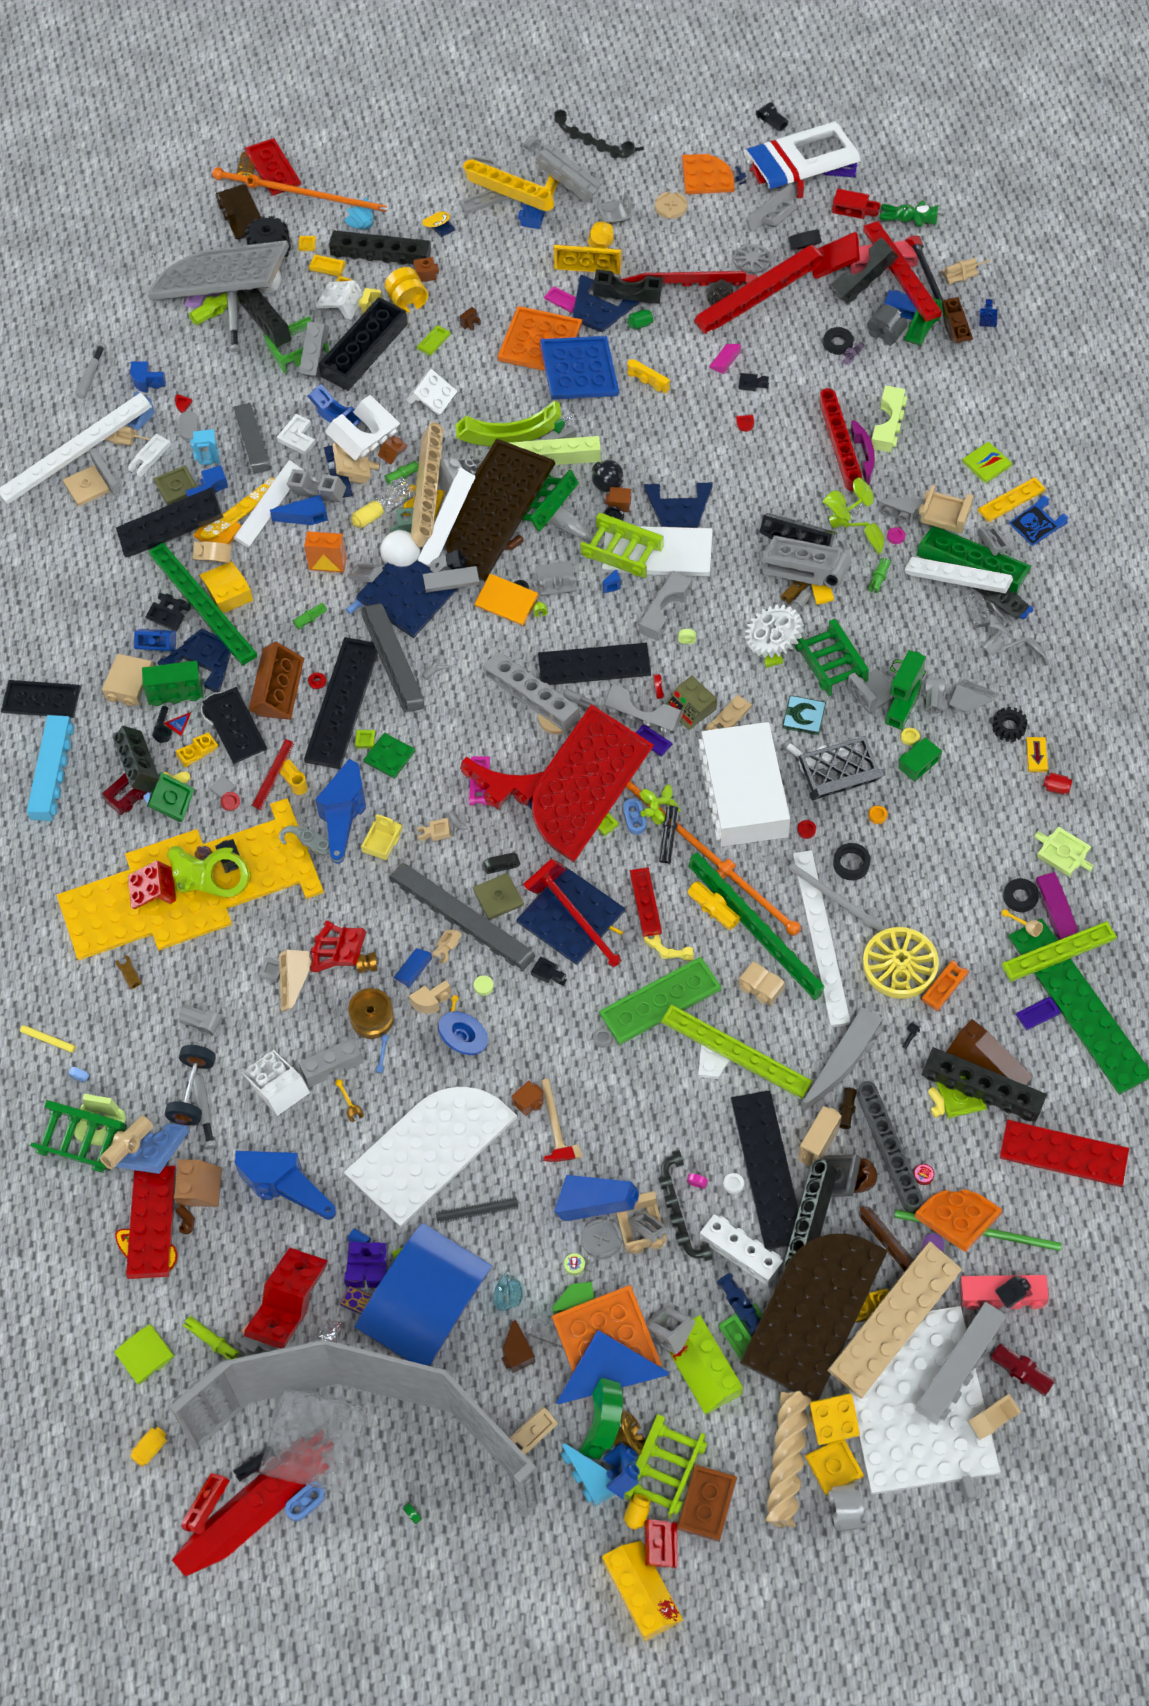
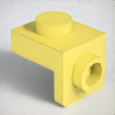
M364 289L363 296L359 298V307H361L363 314L371 306L372 302L378 297L382 298L381 290Z

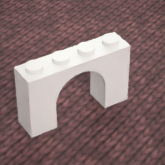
M369 395L359 403L353 413L369 427L371 433H365L356 428L343 414L334 419L325 431L356 461L361 457L364 459L370 453V450L372 452L375 451L389 437L395 436L398 432L396 429L400 423Z

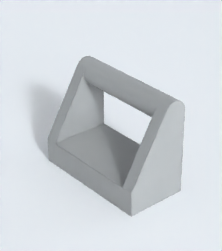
M669 1306L664 1307L646 1322L652 1341L674 1354L682 1350L695 1324L694 1319ZM669 1317L681 1322L672 1332L664 1328Z

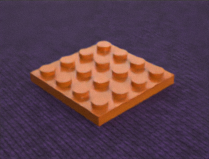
M517 306L499 351L498 361L545 371L539 344L540 339L578 337L582 326V319Z
M631 1285L551 1316L572 1372L576 1369L597 1330L657 1366H662Z

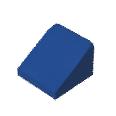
M617 570L613 571L602 581L603 593L621 589V579Z

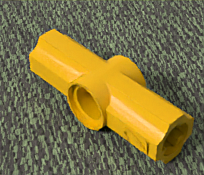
M700 881L694 882L691 885L687 894L701 906L703 912L706 911L710 915V918H715L728 931L732 930L739 923L741 917L727 906L726 901L720 894L712 893Z

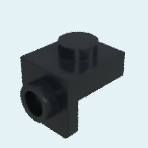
M1014 1276L995 1290L1008 1309L1026 1296L1030 1297L1033 1294L1028 1280L1020 1276Z

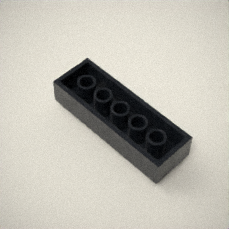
M378 297L318 363L320 376L349 391L408 325L406 310Z

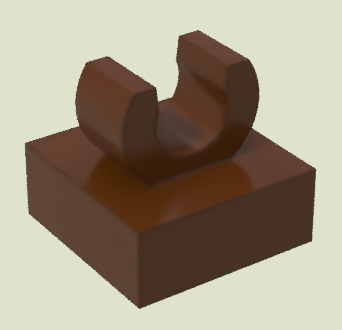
M471 307L460 315V326L464 329L474 330L473 323L481 325L480 318L477 317V310Z

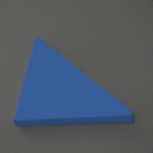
M597 1330L556 1403L559 1405L592 1396L600 1378L619 1382L621 1388L668 1376L669 1372Z

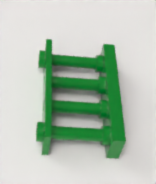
M568 470L562 478H555L549 474L522 521H531L537 531L540 532L579 484L572 470ZM551 484L556 485L553 490H547ZM541 496L546 497L543 502H537ZM532 508L536 509L533 514H528Z
M836 619L829 620V629L826 632L806 640L803 638L796 639L798 641V644H794L796 651L801 652L818 679L821 690H825L828 696L832 695V685L847 680L848 676L854 672L865 682L869 680L868 667ZM828 638L835 641L834 645L813 653L808 647ZM836 651L842 652L844 656L820 665L817 661L818 658ZM844 664L850 665L852 670L832 678H828L825 673Z
M46 1100L44 1108L50 1111L49 1114L51 1116L41 1144L31 1142L30 1146L36 1149L35 1153L47 1156L50 1153L92 1166V1170L103 1173L104 1170L111 1171L101 1162L100 1157L111 1146L114 1134L118 1131L125 1132L127 1125L122 1121ZM65 1115L68 1116L69 1123L59 1150L50 1148L48 1146L58 1118ZM82 1120L87 1122L88 1128L77 1156L67 1153L76 1125ZM99 1126L106 1127L105 1131L107 1132L97 1161L87 1159L86 1155L95 1130Z

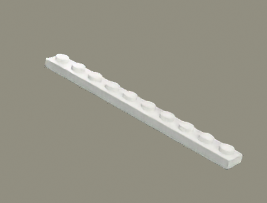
M139 393L0 487L1 497L7 504L19 498L152 407L142 393Z
M812 850L793 853L794 864L818 880ZM797 876L819 977L825 986L823 995L830 1027L850 1025V1017L822 893Z

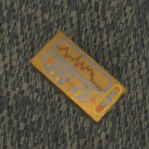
M241 152L236 174L243 176L254 174V165L247 154Z

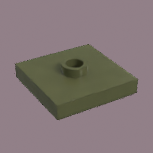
M186 465L153 478L167 506L187 498L186 490L197 487Z
M508 872L473 887V891L488 920L524 906Z

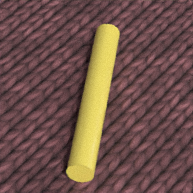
M22 1025L20 1029L21 1033L73 1053L76 1048L75 1045L28 1026Z

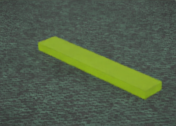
M1108 921L1003 962L1001 966L1009 981L1013 982L1115 941L1117 936Z

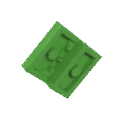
M753 1304L757 1311L756 1315L761 1319L763 1315L757 1304ZM735 1314L721 1323L719 1327L741 1360L752 1337L746 1329L745 1323L741 1322Z

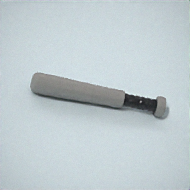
M227 291L229 329L232 342L230 351L237 352L240 351L237 334L239 331L237 291Z
M102 342L96 344L97 350L90 360L77 388L76 396L83 399L86 397L98 367L99 359L102 352L106 350V345Z
M196 1074L192 1087L197 1107L202 1111L200 1122L206 1139L205 1149L209 1150L216 1148L217 1143L213 1139L212 1122L204 1079L202 1075Z

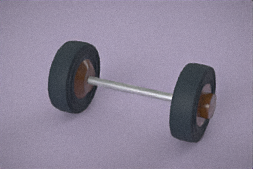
M185 1045L181 1048L179 1060L193 1068L184 1102H170L166 1106L165 1117L168 1120L181 1125L193 1126L199 1124L202 1111L197 1106L189 1104L188 1101L196 1069H209L215 1063L216 1055L212 1050L199 1045Z

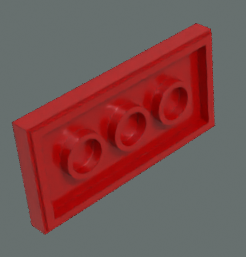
M274 138L245 147V153L262 180L296 187L301 185L300 179ZM266 187L271 196L285 192Z

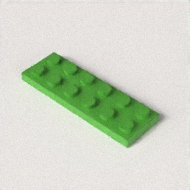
M699 957L600 1010L599 1015L617 1043L621 1045L660 1024L671 1004L684 1011L721 991V985L704 960Z

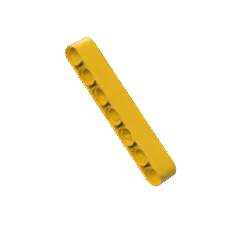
M473 159L467 160L463 164L466 177L472 183L543 211H549L555 206L551 191L548 188Z

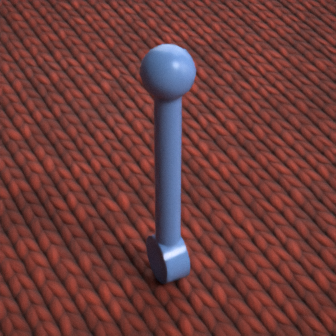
M387 1034L381 1036L379 1065L376 1067L378 1073L384 1071V1053L386 1042L389 1040Z

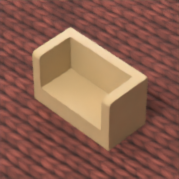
M1007 1394L968 1422L981 1440L995 1432L1005 1422L1020 1414L1021 1411L1010 1394Z

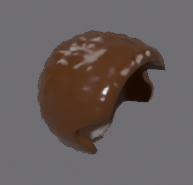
M861 1158L854 1193L869 1191L876 1185L878 1176L876 1168L866 1158Z

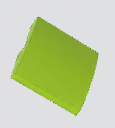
M152 1324L138 1331L114 1351L137 1384L143 1383L156 1370L162 1369L175 1357Z

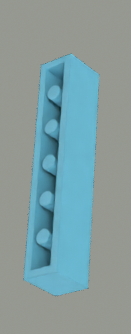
M47 715L27 807V814L30 820L53 821V816L57 815L58 805L56 802L61 797V788L59 787L65 778L63 768L67 767L68 756L66 754L71 749L70 735H73L75 730L69 716Z

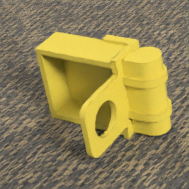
M376 814V821L372 823L361 848L362 852L387 861L393 847L396 846L400 838L403 825L396 821L393 822L390 818Z

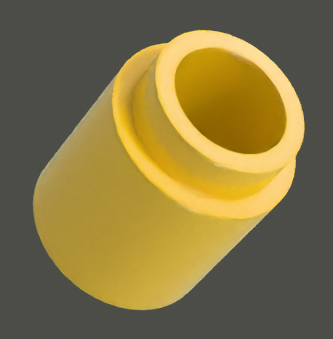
M634 1494L623 1517L626 1526L635 1530L644 1527L651 1508L649 1498L640 1494Z

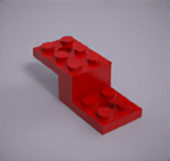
M289 1247L264 1284L262 1305L245 1328L244 1336L279 1349L285 1348L309 1309L311 1291L326 1269L328 1260Z

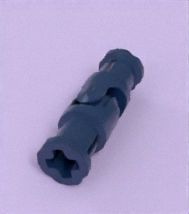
M728 1273L716 1283L722 1287L727 1295V1301L732 1306L739 1320L745 1323L752 1337L760 1319L756 1315L757 1311L744 1290L739 1288L733 1279V1274Z

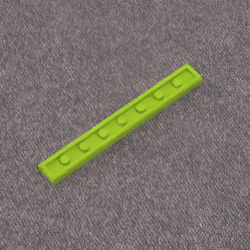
M672 1004L661 1021L662 1024L803 1099L813 1082Z

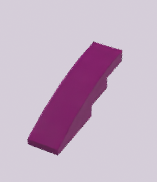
M1052 872L1038 876L1036 882L1043 895L1042 901L1049 914V921L1058 940L1078 933L1071 909L1056 873Z

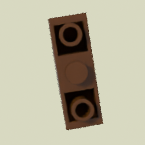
M959 297L942 300L944 326L949 339L954 343L973 340Z

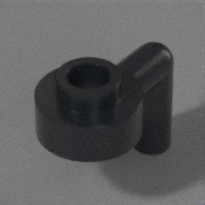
M167 706L161 707L156 721L157 726L154 727L152 732L153 738L159 743L168 742L172 735L171 729L164 726L169 710Z

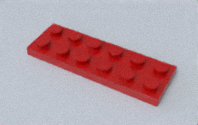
M1007 1119L999 1159L1122 1187L1129 1148Z
M164 1166L159 1174L134 1170L126 1268L127 1279L169 1277L176 1183L175 1166Z

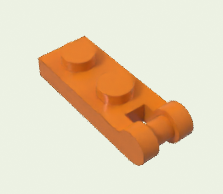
M952 960L924 994L921 1001L938 1012L970 971L966 968L962 969L958 966L957 962Z

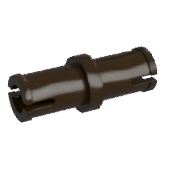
M847 1087L844 1089L843 1102L839 1107L840 1115H842L841 1129L851 1128L852 1114L855 1113L856 1109L854 1103L857 1090Z

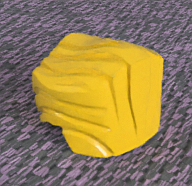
M595 222L589 234L588 245L590 247H609L614 242L613 226L607 222Z

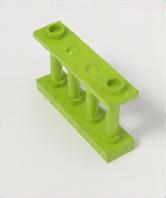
M599 512L596 517L598 530L590 544L580 543L581 555L646 579L647 565L645 563L653 550L662 551L664 548V536ZM608 532L614 534L606 550L596 547L603 534ZM625 538L630 540V543L623 555L620 556L612 553L619 540ZM641 544L646 546V549L639 561L636 562L629 559L636 545Z
M657 1414L636 1463L640 1470L638 1484L624 1494V1499L630 1501L634 1494L643 1495L649 1498L650 1501L668 1508V1518L672 1519L674 1514L678 1515L683 1504L680 1501L699 1454H704L708 1443L705 1442L706 1434L701 1433L697 1441L667 1428L665 1417ZM665 1436L693 1448L694 1452L690 1461L659 1448V1445L656 1444L659 1437L663 1438ZM657 1456L685 1468L686 1471L682 1480L651 1468V1465L648 1464L650 1457L655 1458ZM642 1476H649L677 1488L678 1490L673 1501L642 1488V1485L639 1484Z

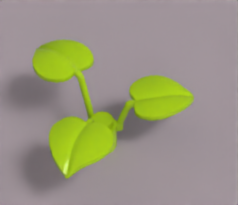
M862 478L855 479L853 489L859 500L848 508L846 507V499L840 491L834 490L828 493L822 503L826 504L834 513L829 517L831 526L835 529L843 525L845 528L849 526H865L866 537L878 555H880L884 547V535L879 526L875 523L869 524V522L848 523L851 519L849 513L851 509L861 502L867 507L872 505L874 496L870 486Z

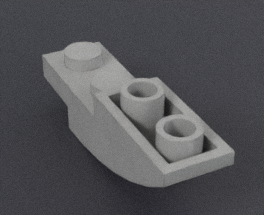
M906 497L881 499L879 512L887 517H896L901 522L912 523L914 518L921 521L919 510L921 504L925 505L926 501Z

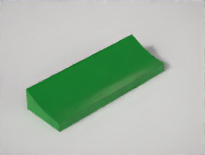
M932 526L922 539L916 556L927 560L1012 575L1013 581L1008 588L1012 593H1018L1032 567L1005 554L1000 555L999 552L994 556L988 547Z

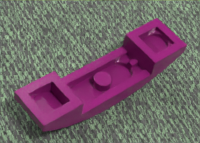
M852 420L851 435L854 444L861 443L866 459L863 462L862 473L865 482L869 485L872 480L875 462L873 444L864 428L857 421Z

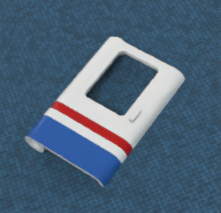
M835 121L744 149L746 161L749 165L754 162L766 179L769 189L860 161L857 149L842 131L841 126ZM830 136L839 138L846 147L811 159H804L796 148Z

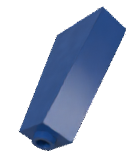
M566 1175L554 1212L561 1220L571 1221L634 1210L635 1203L639 1199V1190L631 1181Z

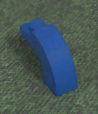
M322 384L318 385L307 395L318 408L316 410L317 413L330 423L341 414L354 426L362 421L353 413L355 409L352 406L345 407L339 404Z

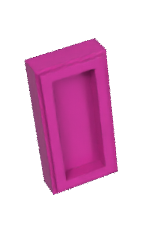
M553 286L544 296L545 300L570 313L574 311L576 297Z

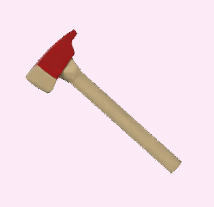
M543 1079L541 1082L556 1143L552 1154L544 1156L543 1161L560 1162L582 1158V1152L577 1144L566 1147L563 1141L549 1079Z

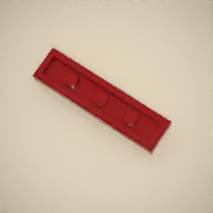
M649 867L630 870L642 936L662 934Z

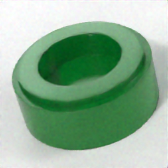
M409 1502L403 1506L402 1509L414 1524L422 1520Z

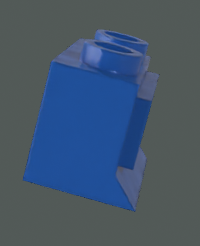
M621 1442L603 1456V1460L615 1468V1470L611 1468L606 1472L607 1477L612 1480L606 1485V1488L624 1500V1494L638 1484L640 1470L636 1465L637 1453L633 1448L627 1447Z

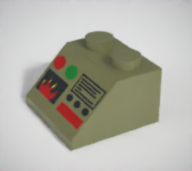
M692 675L678 685L666 705L684 711L680 722L690 730L717 710V698Z

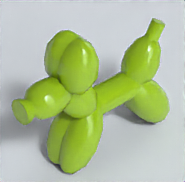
M667 784L662 789L660 798H657L651 790L642 789L640 797L645 803L650 805V808L641 811L642 817H651L655 824L661 825L665 820V815L659 809V805L666 804V806L678 807L676 801L672 799L673 790L670 784Z

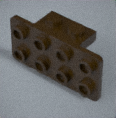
M242 184L216 193L219 210L222 209L223 219L228 222L237 240L245 238V230L248 224H253L254 219L259 220L261 217L247 186Z

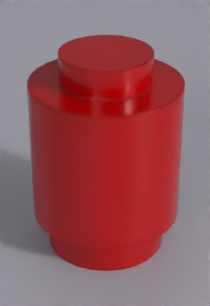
M1050 772V776H1045L1043 786L1047 787L1046 791L1062 795L1064 793L1069 794L1073 779Z

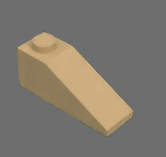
M286 950L279 954L281 1012L293 1008L310 970L311 958L309 957V951Z

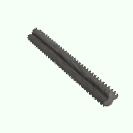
M512 1197V1199L507 1198V1200L502 1199V1201L499 1199L497 1202L494 1200L492 1203L489 1201L487 1204L484 1202L482 1205L479 1203L477 1206L475 1204L474 1206L469 1205V1208L464 1206V1209L459 1207V1210L454 1208V1210L451 1209L450 1211L449 1209L446 1212L441 1210V1213L436 1211V1218L439 1224V1221L444 1223V1220L449 1222V1219L454 1221V1218L459 1220V1218L462 1219L463 1217L464 1219L467 1216L469 1218L472 1215L475 1217L477 1214L480 1216L482 1213L487 1215V1212L492 1214V1211L495 1213V1210L497 1213V1211L500 1212V1209L502 1212L503 1210L505 1211V1208L510 1210V1207L513 1210L515 1206L518 1209V1201L516 1197L515 1199Z

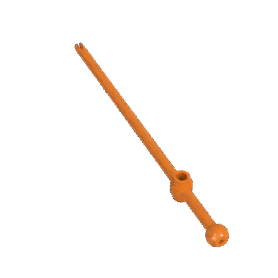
M216 167L212 171V176L216 180L225 178L244 182L251 188L263 186L382 212L387 210L380 209V207L388 208L382 204L262 180L258 175L254 174L249 176L224 172L220 167Z

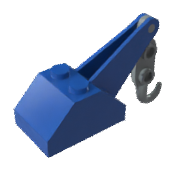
M351 759L344 764L315 799L319 818L327 822L328 839L313 830L287 826L279 834V839L284 845L287 844L284 839L285 834L291 832L297 836L302 845L322 856L330 855L332 862L336 864L344 861L352 820L358 814L361 815L366 809L359 764Z

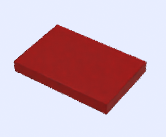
M856 231L817 248L824 255L825 259L820 266L813 270V277L815 279L821 278L860 260L859 238Z

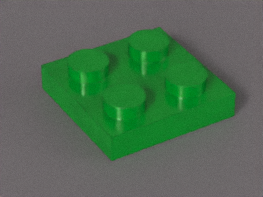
M383 733L363 761L395 779L416 751L415 748Z
M161 772L158 774L159 781L152 790L147 807L178 822H182L194 788Z

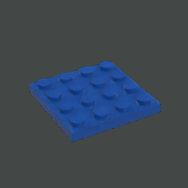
M607 336L540 339L539 344L551 400L619 395Z

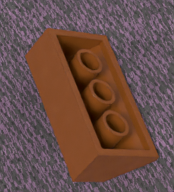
M277 641L264 647L249 710L260 717L291 720L304 657Z

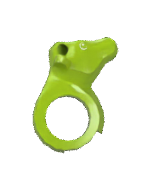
M179 846L171 847L167 853V857L172 865V874L176 881V888L182 893L199 890L217 896L232 897L240 894L248 886L251 878V872H249L247 863L240 855L233 853V848L218 849L205 860H200L187 854ZM222 859H229L239 866L241 879L234 888H222L214 880L213 869Z

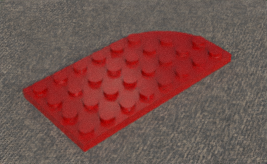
M591 704L547 766L534 789L532 797L533 819L546 843L570 861L575 862L648 756L654 744Z

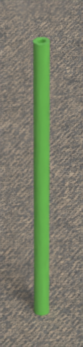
M901 1210L895 1211L894 1218L922 1223L915 1218V1213ZM990 1228L983 1234V1236L1057 1251L1061 1250L1062 1245L1060 1242Z

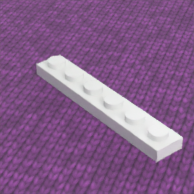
M911 557L905 568V573L911 576L1005 594L1013 581L1012 575L916 557Z

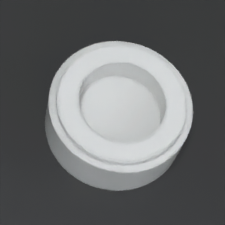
M737 1173L728 1174L723 1181L724 1189L730 1194L740 1193L744 1187L743 1178Z

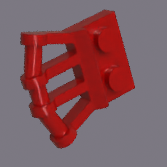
M326 920L320 933L315 936L314 947L310 950L312 960L310 971L320 972L333 966H356L367 932L363 928H346L345 926L340 928ZM330 931L340 934L339 937L326 936ZM322 945H336L335 949H321ZM319 957H332L319 962Z

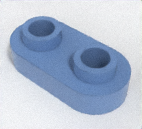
M633 798L624 802L623 813L629 832L639 835L646 830V818L641 816V811L643 810L641 802ZM634 808L636 811L631 812L629 809ZM639 824L640 827L635 828L634 825Z
M310 1483L286 1503L285 1512L288 1518L292 1521H301L323 1503L325 1499L324 1489L317 1483ZM313 1492L318 1493V1497L316 1499L310 1498V1495ZM295 1507L301 1508L298 1514L293 1513Z

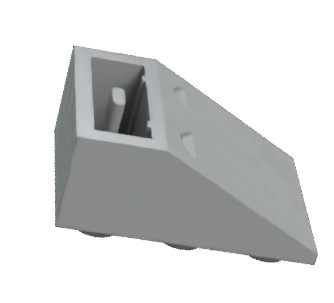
M442 459L438 481L445 494L447 495L459 468L475 475L484 459Z

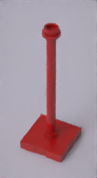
M551 858L523 884L528 891L539 894L548 886L609 959L607 964L613 968L618 966L622 962L621 956L619 954L615 955L554 882L567 869L562 863Z

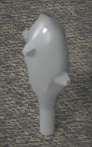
M562 506L559 507L548 521V525L554 524L559 529L584 538L589 542L594 537L579 521L578 514L574 516ZM599 541L596 547L601 548L604 543Z

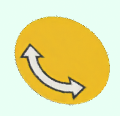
M437 212L423 219L422 224L425 227L440 226L449 220L450 215L447 212Z

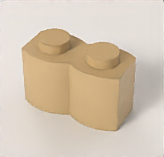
M752 962L739 978L740 989L747 994H754L756 999L762 1004L772 1005L785 989V982L780 977L769 972L756 962Z

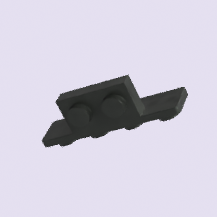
M971 587L1016 619L1029 607L1028 603L1022 600L1016 592L1012 593L1009 589L1005 594Z

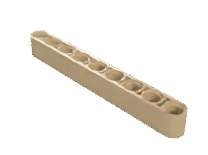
M435 422L429 424L421 437L411 527L412 539L418 547H423L433 534L443 440V428Z

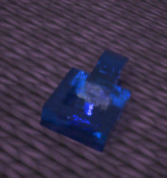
M986 299L984 309L980 308L979 326L997 327V309H992L993 299Z

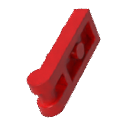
M214 1473L209 1475L182 1521L181 1526L183 1530L192 1531L198 1535L205 1531V1522L213 1512L215 1505L224 1493L230 1480L225 1476Z

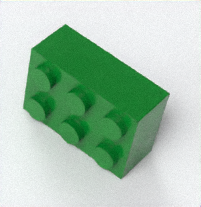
M197 660L142 667L143 688L149 705L160 706L162 703L168 702L177 704L184 700L197 701L199 698H204L203 680Z

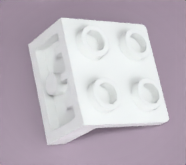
M356 281L329 282L316 306L317 308H339L346 319L352 320L359 307V298L363 296V292Z
M430 369L420 379L406 401L413 403L415 400H420L434 413L440 415L457 390Z

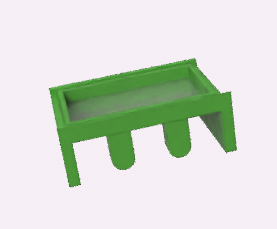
M310 316L288 325L292 341L276 347L267 335L264 336L267 348L283 373L287 372L285 364L293 361L296 367L301 365L308 321L313 322ZM328 342L327 344L324 343L322 347L326 354L329 352Z

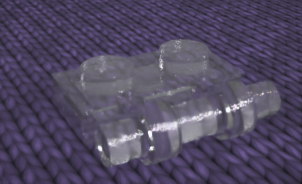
M401 476L397 480H392L391 484L384 489H379L378 493L373 497L381 504L383 510L389 514L413 498L415 491Z

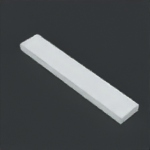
M289 460L233 539L249 548L270 519V509L278 507L290 491L287 482L292 469L304 470Z
M459 468L435 518L433 534L422 547L417 561L422 562L429 568L431 562L438 558L475 479L473 474Z

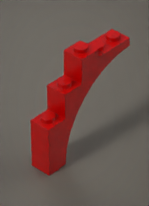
M467 756L463 759L460 766L464 776L473 779L480 789L486 790L484 794L486 803L497 810L511 795H514L517 802L528 806L532 801L536 784L543 772L528 775L503 774L489 770Z

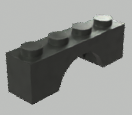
M882 237L869 248L870 259L863 271L854 275L843 273L831 284L847 303L855 300L859 293L868 288L870 283L879 277L899 257Z
M596 269L593 296L660 304L663 278L646 276L638 282H626L617 278L613 271Z

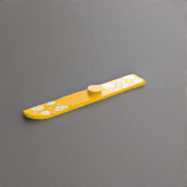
M270 478L223 514L224 518L210 523L201 532V537L203 539L216 538L254 510L275 479Z

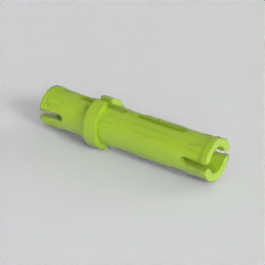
M189 1316L185 1320L186 1323L183 1324V1327L208 1344L214 1353L221 1354L227 1360L238 1358L237 1356L240 1352L229 1345L224 1337L217 1336L193 1316Z

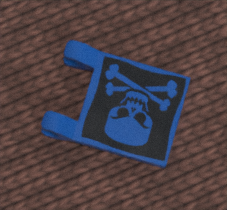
M1046 495L1042 496L1034 505L1009 522L1031 546H1034L1068 523L1069 517L1063 513L1054 521L1043 510V508L1049 505L1048 501L1050 499Z

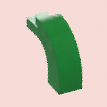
M600 1378L592 1393L594 1401L593 1422L579 1449L580 1453L584 1456L598 1460L601 1459L606 1449H611L615 1441L623 1408L621 1384L604 1378Z

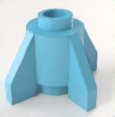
M365 197V198L362 200V201L370 202V201L367 199V197ZM358 206L347 209L350 215L344 221L348 226L361 230L364 228L368 230L373 226L372 209Z

